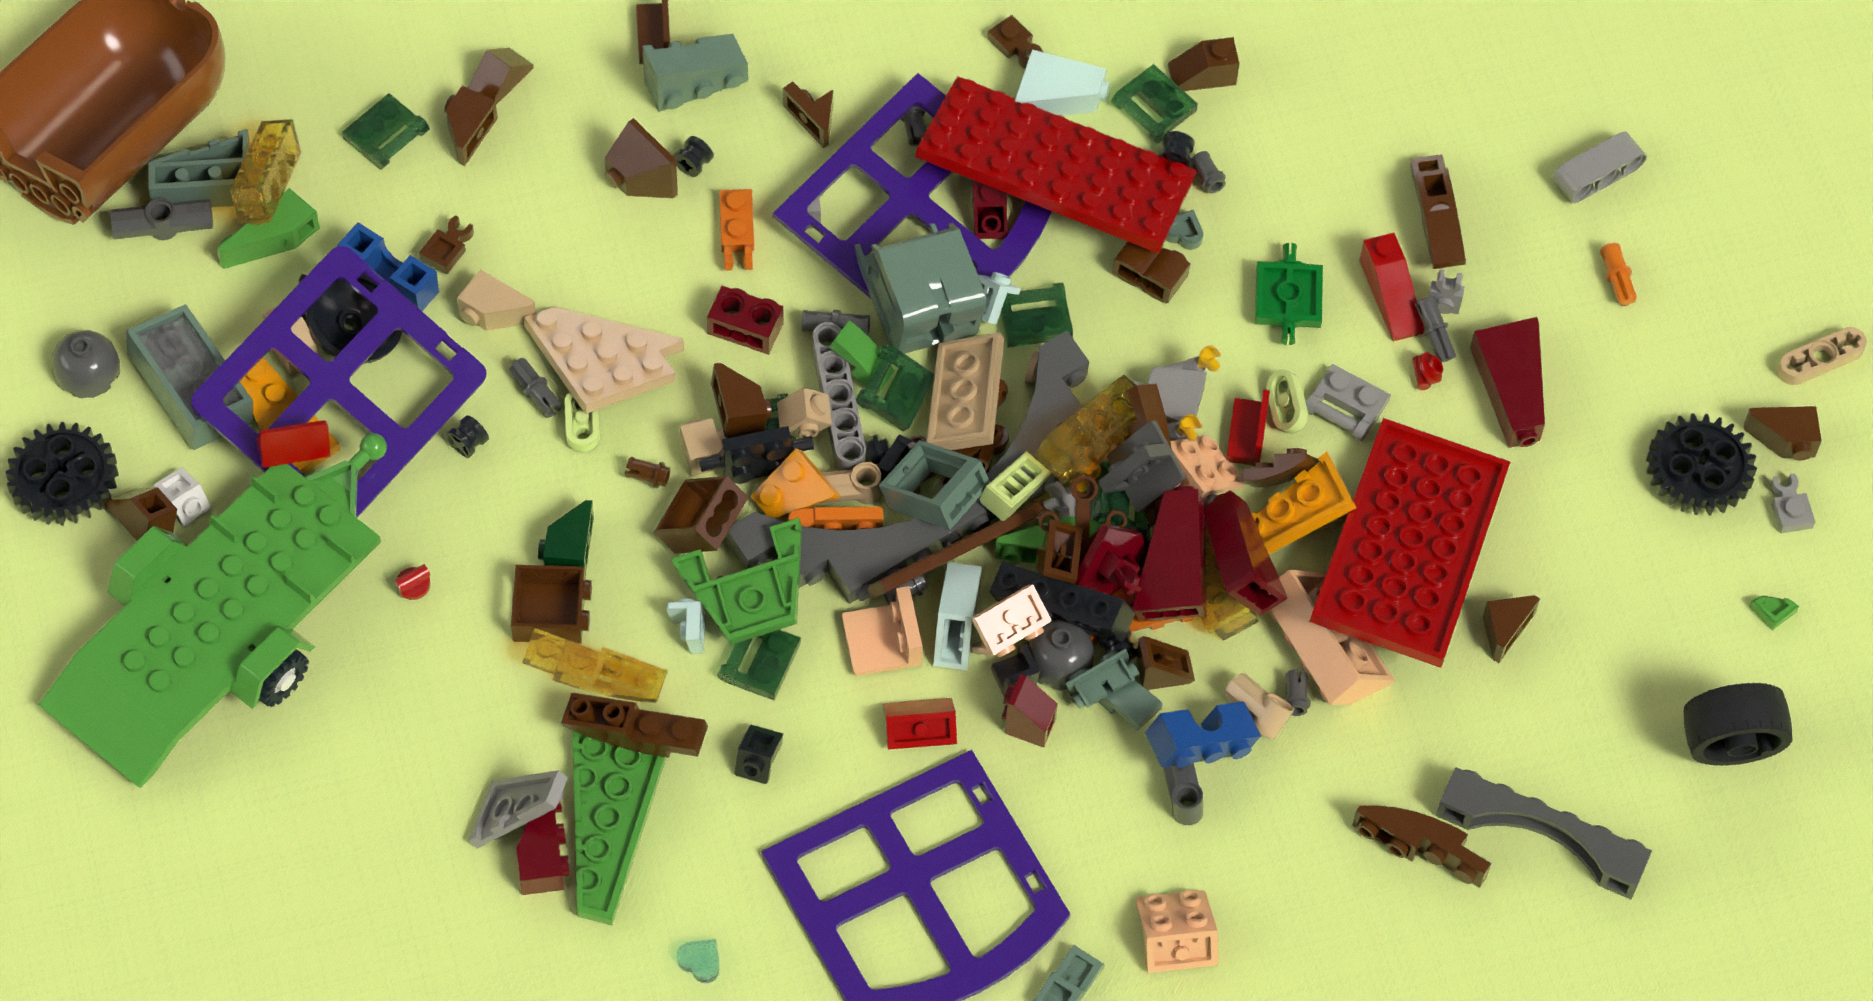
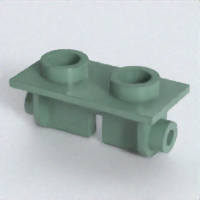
M1126 649L1119 653L1118 651L1108 653L1100 660V664L1090 670L1084 668L1077 671L1070 677L1071 681L1065 683L1069 694L1073 696L1079 709L1083 706L1088 708L1107 697L1108 694L1102 686L1106 682L1109 683L1113 692H1116L1135 681L1134 677L1139 672L1134 663H1130L1131 661Z

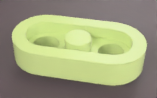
M1280 369L1270 376L1266 390H1270L1269 405L1275 426L1280 430L1293 434L1299 432L1305 426L1308 410L1299 377L1288 370Z
M569 391L565 397L567 443L576 451L586 452L595 448L600 440L599 409L587 414L583 410H578L579 404ZM580 435H587V436H589V437L586 438V439H579V438H578Z

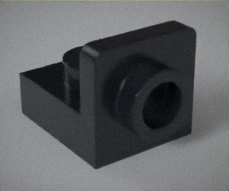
M750 724L738 748L735 775L767 784L770 779L772 763L782 745L784 734Z

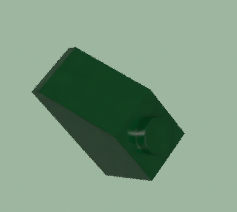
M593 500L583 501L547 527L546 540L540 539L538 547V559L544 561V566L585 567L586 576L594 521Z

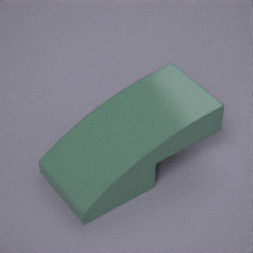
M1136 681L1129 683L1116 692H1113L1108 682L1102 685L1108 696L1098 702L1111 714L1117 711L1136 730L1144 726L1162 709L1163 703Z
M1073 945L1056 972L1051 973L1033 1001H1081L1104 968V964Z

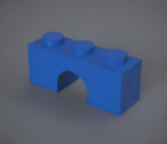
M359 222L337 244V246L350 248L371 269L387 280L421 311L439 293L437 272L411 255L404 262L399 261L388 251L383 237Z
M1244 701L1216 705L1201 723L1202 728L1196 724L1189 709L1160 713L1145 731L1161 767L1176 765L1178 768L1201 761L1213 763L1227 757L1240 759L1252 751L1251 747L1261 737Z

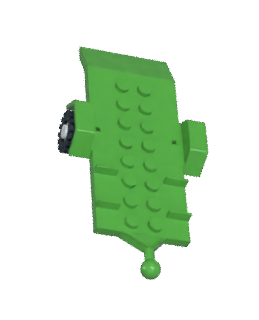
M376 433L367 434L360 442V450L349 461L345 460L307 477L301 475L288 464L271 466L259 478L253 475L251 477V486L218 518L212 514L210 516V525L190 545L184 543L170 531L156 526L151 527L113 565L107 592L125 607L74 655L38 705L135 785L142 787L155 774L177 742L229 691L251 709L258 704V700L270 707L282 703L283 698L287 699L290 696L292 689L294 691L297 689L298 685L296 684L303 680L305 677L303 673L308 670L306 665L309 664V660L297 648L310 652L315 648L314 645L293 630V628L381 543L380 536L356 518L357 472L369 460H378L385 455L387 450L385 439Z

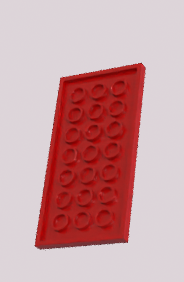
M960 76L956 77L919 143L915 157L1158 254L1165 243L1197 173V170L1189 168L1182 163L1168 161L1164 157L1159 158V155L1152 151L1141 149L1122 139H1116L1103 134L1092 127L1083 126L1061 115H1055L1031 103L1016 102L1015 98L1003 92L992 90L977 84L973 80Z
M1383 418L1353 499L1356 509L1350 511L1347 515L1309 622L1441 668L1511 461Z

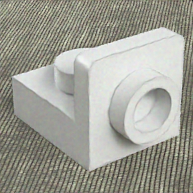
M182 467L153 485L158 487L177 508L176 516L183 526L188 525L211 509L201 485Z

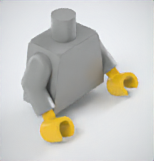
M1212 345L1204 347L1200 351L1199 356L1182 362L1152 368L1148 384L1157 383L1167 419L1170 439L1194 441L1197 438L1194 429L1202 428V424L1196 416L1205 388L1207 372L1204 371L1206 367L1212 372H1216L1220 368V363L1215 358L1220 357L1221 353ZM1129 380L1124 399L1130 400L1127 392L1128 389L1136 385H1145V383Z

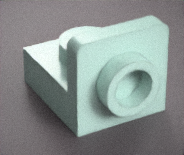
M993 272L991 277L978 275L986 299L982 320L987 323L997 324L1007 293L1019 295L1021 288L1011 284L1012 278L1001 273Z
M684 598L676 602L667 603L670 621L672 623H681V641L687 642L691 654L704 653L706 615L701 601Z

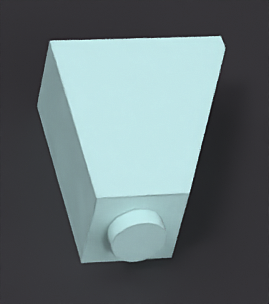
M1032 50L1015 101L1031 103L1040 109L1061 116L1097 112L1100 100L1106 101L1110 88V82L1105 81L1107 68Z
M951 562L947 564L938 612L933 666L966 671L968 669L974 623L971 618L976 615L982 566Z

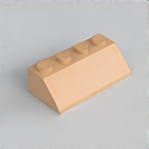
M1288 570L1279 578L1288 599L1270 609L1268 613L1273 619L1278 621L1285 632V640L1297 651L1302 659V667L1308 674L1312 675L1318 684V690L1322 698L1330 703V705H1350L1395 682L1371 643L1309 622L1326 573Z

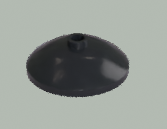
M365 274L357 280L371 293L378 287ZM337 280L305 313V319L310 334L316 343L328 354L336 357L377 314V309L344 280ZM344 324L350 325L353 330L347 329ZM400 330L394 331L364 364L378 361L391 353L400 341L403 332Z

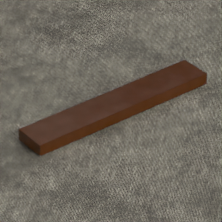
M1042 499L1012 514L1005 521L1000 520L869 585L867 589L872 599L1037 518L1038 514L1046 509L1043 505V501L1046 500Z

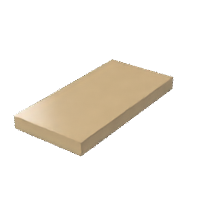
M1001 332L938 343L926 438L927 443L948 450L993 444L1004 338Z

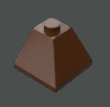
M634 118L631 119L605 156V177L613 188H619L627 196L676 197L678 195L676 159Z

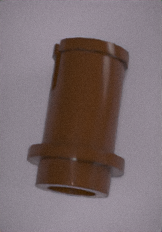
M635 457L629 458L626 468L630 470L625 471L626 478L652 483L654 488H659V486L665 487L670 477V467H666L664 462L655 464L636 459Z

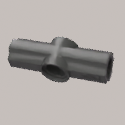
M157 198L150 201L147 206L114 209L110 212L114 239L152 235L158 240H168L173 238L177 232L213 229L210 199L172 203L165 198Z

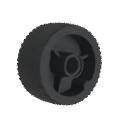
M1740 683L1722 686L1695 696L1683 708L1685 734L1691 755L1695 761L1702 764L1729 766L1755 762L1782 752L1792 743V723L1786 698L1781 688L1772 684Z

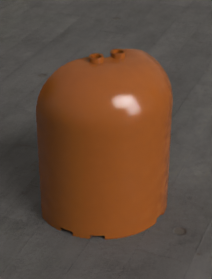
M80 0L0 72V178L5 182L11 180L23 192L21 196L49 216L68 224H76L79 220L82 223L85 222L204 111L214 99L223 80L225 48L220 29L212 14L198 2H185V0Z

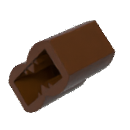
M1127 241L1114 259L1112 272L1124 282L1141 288L1152 298L1163 303H1169L1188 277L1190 263L1179 251L1162 248L1158 254Z

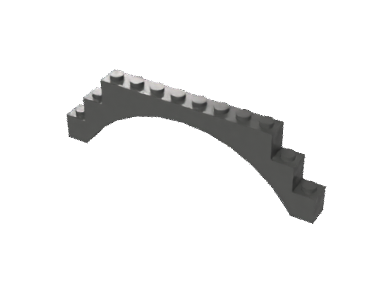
M1068 331L1039 346L1035 391L1025 421L1006 454L987 473L988 479L991 482L1027 451L1052 472L1050 477L1029 497L1030 500H1035L1046 492L1044 486L1057 481L1060 484L1068 481L1074 476L1079 457L1063 434L1065 436L1070 435L1081 426L1084 408L1069 387L1074 388L1086 379L1090 361ZM1023 467L1021 468V470L1025 472L1030 478L1035 479V477L1031 475L1027 470H1025ZM979 497L951 530L919 519H912L881 528L842 531L802 526L799 588L806 584L811 586L818 583L825 577V573L828 572L849 604L857 599L864 601L871 597L867 589L869 585L962 540V537L971 532L976 533L988 527L991 520L997 516L981 504ZM753 512L731 526L726 535V542L745 570L774 561L776 556L778 558L769 527L785 521Z

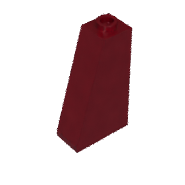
M1533 317L1474 331L1470 350L1508 448L1534 445L1537 441L1541 440L1545 426L1538 318Z
M1178 486L1174 488V491H1164L1139 581L1142 589L1140 592H1136L1133 603V611L1140 622L1207 616L1204 499L1198 488Z
M1231 490L1216 496L1212 502L1204 506V516L1227 594L1261 616L1288 599L1246 501Z

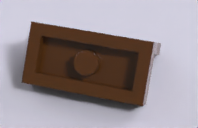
M662 0V3L636 4L639 64H643L642 46L652 45L654 50L669 48L668 0Z

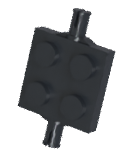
M786 426L722 439V449L718 455L699 458L701 472L721 468L723 475L728 476L734 483H747L754 478L770 476L796 448L802 451L814 450L813 438L810 435L792 440L789 427Z

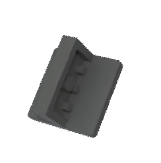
M1149 421L1108 453L1107 458L1111 464L1107 469L1109 473L1098 482L1104 493L1125 490L1135 511L1143 512L1160 499L1164 491L1172 490L1185 480L1186 475L1156 421Z

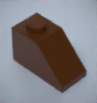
M1234 37L1201 41L1168 63V70L1173 92L1236 85L1240 63Z
M462 85L456 95H451L448 98L444 110L459 164L465 166L497 121L498 115L495 100Z
M714 363L711 386L724 436L733 437L765 431L766 421L771 419V404L769 399H764L761 386L722 363Z
M1816 406L1750 408L1744 422L1746 432L1781 458H1793L1795 460L1815 458L1822 442Z

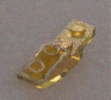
M536 628L533 631L522 662L523 664L553 674V681L577 689L613 698L650 703L657 702L668 671L602 647L599 652Z

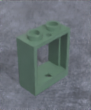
M919 440L880 483L879 487L890 510L951 530L982 495L990 481L981 460ZM930 472L951 478L933 499L913 493Z

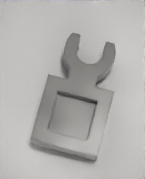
M1441 269L1438 271L1437 281H1432L1428 297L1435 296L1441 314L1452 313L1459 315L1465 287L1461 286L1463 275L1462 273H1457L1456 278H1447L1444 276L1445 270Z
M1794 473L1790 474L1788 487L1782 486L1779 483L1778 477L1774 476L1770 488L1776 498L1773 499L1771 505L1780 533L1812 529L1815 525V519L1807 494L1796 493L1798 487L1797 476Z
M1058 482L1044 486V490L1052 495L1051 499L1043 501L1046 509H1057L1059 511V519L1068 516L1076 517V499L1070 493L1069 487L1064 488ZM1093 500L1090 501V519H1092Z

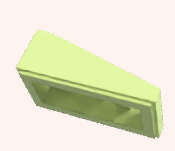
M1026 451L985 487L979 500L981 504L1000 520L1005 521L1050 477L1052 472ZM1023 467L1025 470H1027L1031 475L1035 477V479L1030 478L1025 472L1021 470V468Z

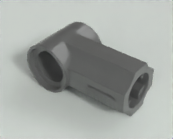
M1194 763L1182 768H1178L1176 765L1163 767L1174 819L1182 825L1198 823L1203 816V791L1198 783ZM1184 801H1191L1195 804L1191 806H1184L1181 803Z

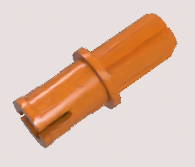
M1609 243L1600 250L1607 269L1606 279L1612 283L1617 301L1622 306H1628L1637 299L1630 279L1632 271L1630 267L1626 266L1620 244Z

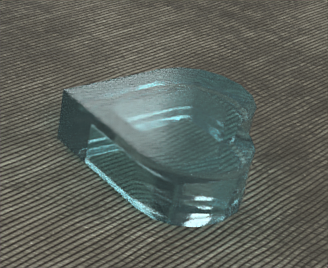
M716 939L687 942L681 945L677 951L678 966L686 972H692L694 978L701 983L713 982L717 979L720 969Z

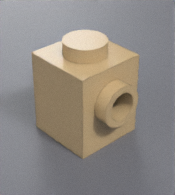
M803 387L777 402L779 427L788 426L790 435L793 437L803 438L810 435L815 437L820 431L832 425L829 394Z
M713 418L706 420L695 419L686 425L680 426L681 445L691 476L719 470L714 469L701 472L699 458L718 455L722 449V439H725L723 430H716Z

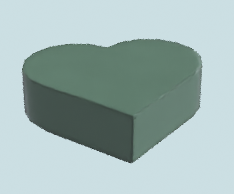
M1194 210L1177 215L1166 241L1179 243L1181 247L1188 250L1196 249L1202 244L1203 229Z

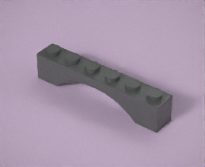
M1455 767L1436 813V817L1467 830L1485 826H1510L1524 828L1545 835L1560 843L1577 856L1590 871L1598 886L1630 900L1633 898L1652 853V850L1645 848L1637 840L1621 838L1612 834L1604 826L1588 824L1581 821L1571 812H1560L1548 807L1545 802L1538 798H1527L1514 792L1512 788L1505 784H1494L1483 779L1472 770H1461Z

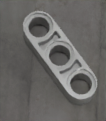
M1624 131L1565 162L1554 172L1552 178L1572 203H1578L1639 169L1646 161L1647 155L1628 132Z

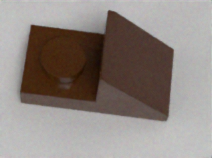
M793 81L783 87V106L823 148L829 145L833 113V90L814 101L807 90H801Z

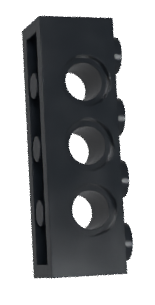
M1002 561L989 591L997 602L1028 584L1034 585L1052 621L1063 619L1067 623L1081 628L1088 634L1123 644L1135 612L1124 599L1077 584L1047 577L1038 572Z

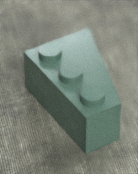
M734 34L697 38V44L681 46L679 41L670 42L669 48L655 50L652 45L642 46L644 81L659 112L678 108L682 104L698 98H707L713 93L727 88H736L748 81V62Z
M248 129L238 131V136L220 142L218 139L209 141L208 146L190 152L189 149H185L149 161L148 190L151 201L157 198H165L172 203L210 199L211 207L252 205V149Z

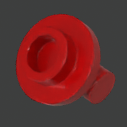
M1424 352L1412 358L1419 390H1427L1432 384H1437L1442 380L1443 365L1437 356Z
M422 564L419 567H410L401 571L397 579L394 580V583L402 597L416 600L428 593L431 586L429 577L431 574L426 565Z

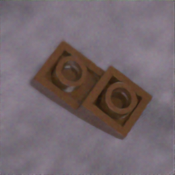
M1289 448L1286 454H1274V464L1258 462L1255 463V468H1242V482L1253 487L1282 484L1294 480L1304 469L1308 472L1319 460L1307 454L1306 449Z

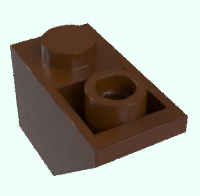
M158 487L133 489L106 500L105 506L136 541L153 526L172 533L174 531L177 508Z

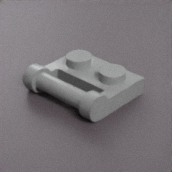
M1332 364L1315 391L1307 399L1306 406L1309 414L1313 415L1316 413L1352 432L1353 437L1362 442L1388 404L1391 394ZM1326 400L1362 420L1359 422L1322 401Z

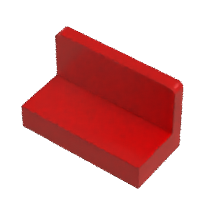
M1263 389L1261 401L1234 398L1226 456L1229 462L1255 466V463L1260 462L1270 390Z
M325 420L261 430L259 437H256L257 449L263 468L331 457L329 430Z
M952 698L883 704L888 750L957 744L956 711Z

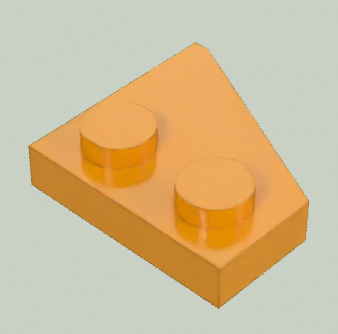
M796 448L751 495V498L767 516L782 520L788 518V514L791 513L790 511H794V509L814 508L813 505L827 500H837L841 495L805 453Z

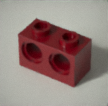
M722 285L707 315V334L769 355L784 324V306L779 305L772 299H761L747 294L742 289H731ZM727 311H736V313H734V314H728V313H726V312H727ZM759 321L768 322L766 324H757Z

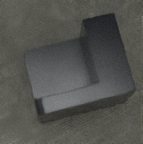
M1026 643L1019 645L1017 655L996 662L991 666V671L1003 696H1005L1010 684L1016 685L1020 674L1027 676L1037 685L1040 671Z

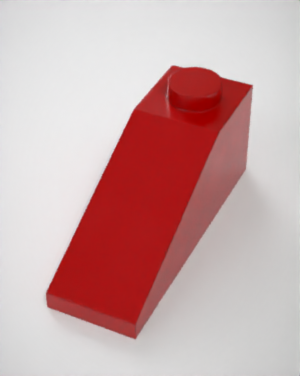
M1395 232L1363 240L1359 261L1392 341L1423 334L1424 326L1415 306L1417 300L1406 258Z

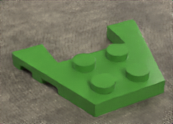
M799 518L769 527L778 554L777 560L712 581L701 549L671 558L678 573L697 599L701 601L702 606L731 645L797 624L802 524Z

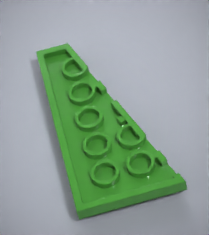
M573 731L578 917L613 925L666 758L613 746Z

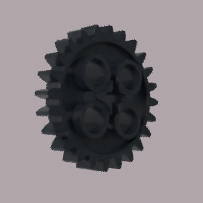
M1691 413L1689 422H1686L1683 417L1678 416L1675 425L1668 421L1664 431L1658 429L1655 440L1652 439L1649 446L1650 451L1646 457V462L1649 465L1646 472L1653 475L1650 483L1651 486L1661 485L1658 493L1659 496L1666 494L1671 496L1669 505L1679 501L1681 502L1682 512L1688 506H1693L1694 515H1698L1700 508H1705L1707 514L1711 516L1714 507L1725 513L1728 504L1735 508L1739 498H1746L1748 489L1752 488L1755 480L1753 477L1757 471V467L1754 466L1756 455L1749 454L1752 447L1751 443H1741L1745 435L1743 432L1736 435L1732 433L1733 423L1724 428L1721 426V417L1715 423H1711L1708 414L1704 415L1702 421H1698L1696 415ZM1686 443H1692L1696 445V447H1691ZM1717 455H1724L1728 459H1722ZM1674 469H1680L1684 471L1685 474L1678 473ZM1707 481L1713 482L1717 486H1711L1707 483Z
M61 422L59 429L54 431L52 426L47 424V433L42 434L35 429L33 430L35 439L22 438L24 449L20 447L13 448L16 458L8 459L10 470L5 472L9 481L7 483L9 493L12 494L14 504H20L23 514L31 511L34 521L44 515L47 525L56 517L60 525L64 526L66 517L71 516L76 524L78 523V514L83 513L86 517L91 518V507L102 510L100 499H111L109 489L117 488L114 477L119 476V472L116 466L115 453H112L109 442L104 443L101 433L93 436L92 429L89 426L83 432H80L78 423L75 422L71 430H67L65 423ZM60 451H68L66 454L57 455ZM93 470V471H92L91 473H89V474H85V475H82V474H81L83 471ZM39 472H43V473H44L43 475H41V476H39V477H32V476H33L34 474H36V473H39ZM61 492H68L62 497H55Z

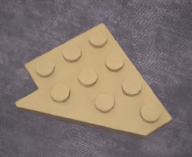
M551 307L524 317V327L585 414L675 382V372L665 357L684 351V340L682 338L558 307Z

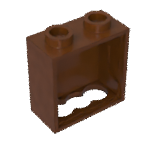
M728 476L686 479L653 533L675 554L690 553L699 549L702 552L717 551L749 497Z
M516 565L511 619L513 642L582 644L583 631H589L590 611L584 610L585 600L591 601L592 580H586L585 567Z

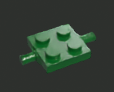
M1290 243L1283 245V260L1276 262L1257 261L1255 324L1282 327L1281 343L1287 345L1288 334L1289 345L1295 344V328H1321L1323 265L1305 264L1296 261L1297 245L1295 243L1291 244L1290 253Z

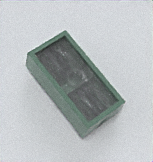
M186 304L126 330L128 356L190 447L195 450L222 438V435L194 412L191 406V399L195 391L218 369L225 359ZM239 382L223 398V403L247 425L253 423V400L241 382Z

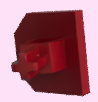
M1103 523L1078 569L1075 584L1106 594H1112L1120 588L1128 595H1132L1135 591L1140 592L1142 585L1139 582L1140 578L1137 573L1140 569L1139 564L1146 553L1143 536L1136 530Z

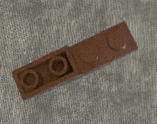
M1443 155L1410 159V168L1422 213V225L1433 269L1466 265L1455 197Z
M571 693L561 721L563 727L595 740L631 751L669 758L670 753L698 757L708 728L705 719L641 710L636 702Z
M1369 805L1359 806L1356 810L1352 826L1356 827L1357 831L1365 838L1375 839L1385 845L1389 852L1396 857H1405L1412 862L1417 854L1421 852L1429 862L1437 866L1442 865L1454 872L1460 881L1466 884H1474L1480 888L1486 880L1491 863L1467 849L1465 843L1468 834L1453 825L1419 812L1397 807Z

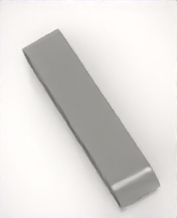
M824 322L815 327L813 331V357L820 392L829 394L832 425L827 428L835 468L837 471L851 470L859 463L865 462L866 447L849 362L829 348L830 345L822 344L824 342H833L841 332V328L832 322ZM837 370V371H839V372H838V373H829V372H827V371ZM837 398H841V399H844L845 401L836 402V401H833V400H834V399H837ZM841 427L851 428L848 431L839 430ZM855 456L857 458L854 460H848L844 457Z

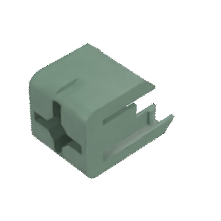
M935 223L930 224L931 234L882 247L872 244L873 253L865 256L860 244H855L859 268L894 356L928 348L939 342L946 343L978 333L986 307L985 294L961 231L953 223L948 224L949 229L942 231L937 230Z

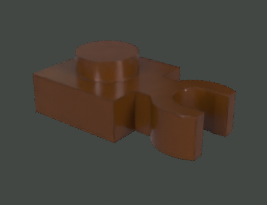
M1010 15L988 31L987 39L1008 59L1016 54L1019 57L1020 66L1026 69L1029 61L1027 56L1031 55L1032 50L1043 52L1039 45L1031 43L1033 34L1013 15Z
M452 217L448 222V231L444 233L437 229L419 252L420 260L448 274L465 253L466 248L463 242H467L473 237V224H468L464 230H457L460 225L459 217Z

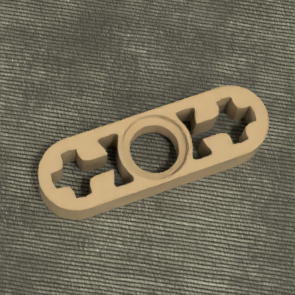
M1847 327L1787 352L1781 358L1777 370L1778 376L1786 384L1799 385L1855 361L1863 354L1867 344L1866 336L1857 328ZM1845 340H1847L1850 344L1854 342L1856 343L1855 348H1853L1852 345H1846L1844 347L1843 345L1845 343ZM1817 350L1826 351L1830 355L1831 360L1820 362L1814 357L1813 353ZM1789 364H1791L1793 368L1801 366L1799 372H1797L1795 369L1789 370Z

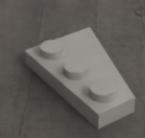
M559 770L492 781L467 842L479 848L555 809L563 797V789L568 777Z

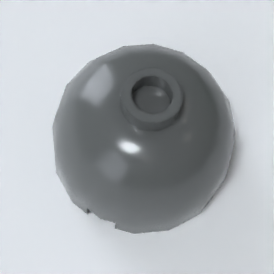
M77 330L67 334L56 345L52 354V372L59 388L63 391L65 389L78 398H93L106 393L111 388L110 384L115 380L116 376L118 379L120 375V359L112 342L103 334L91 330Z
M1058 619L1043 626L1044 632L1030 639L1027 646L1040 671L1037 682L1041 685L1043 683L1051 685L1056 690L1067 689L1065 683L1071 681L1070 677L1074 673L1084 668H1088V670L1092 668L1095 652L1088 633L1077 626L1067 623L1066 620Z

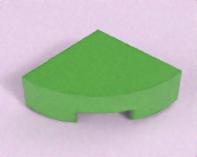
M1768 596L1757 597L1749 605L1771 630H1774L1794 615L1799 608L1795 602L1788 598L1780 599Z

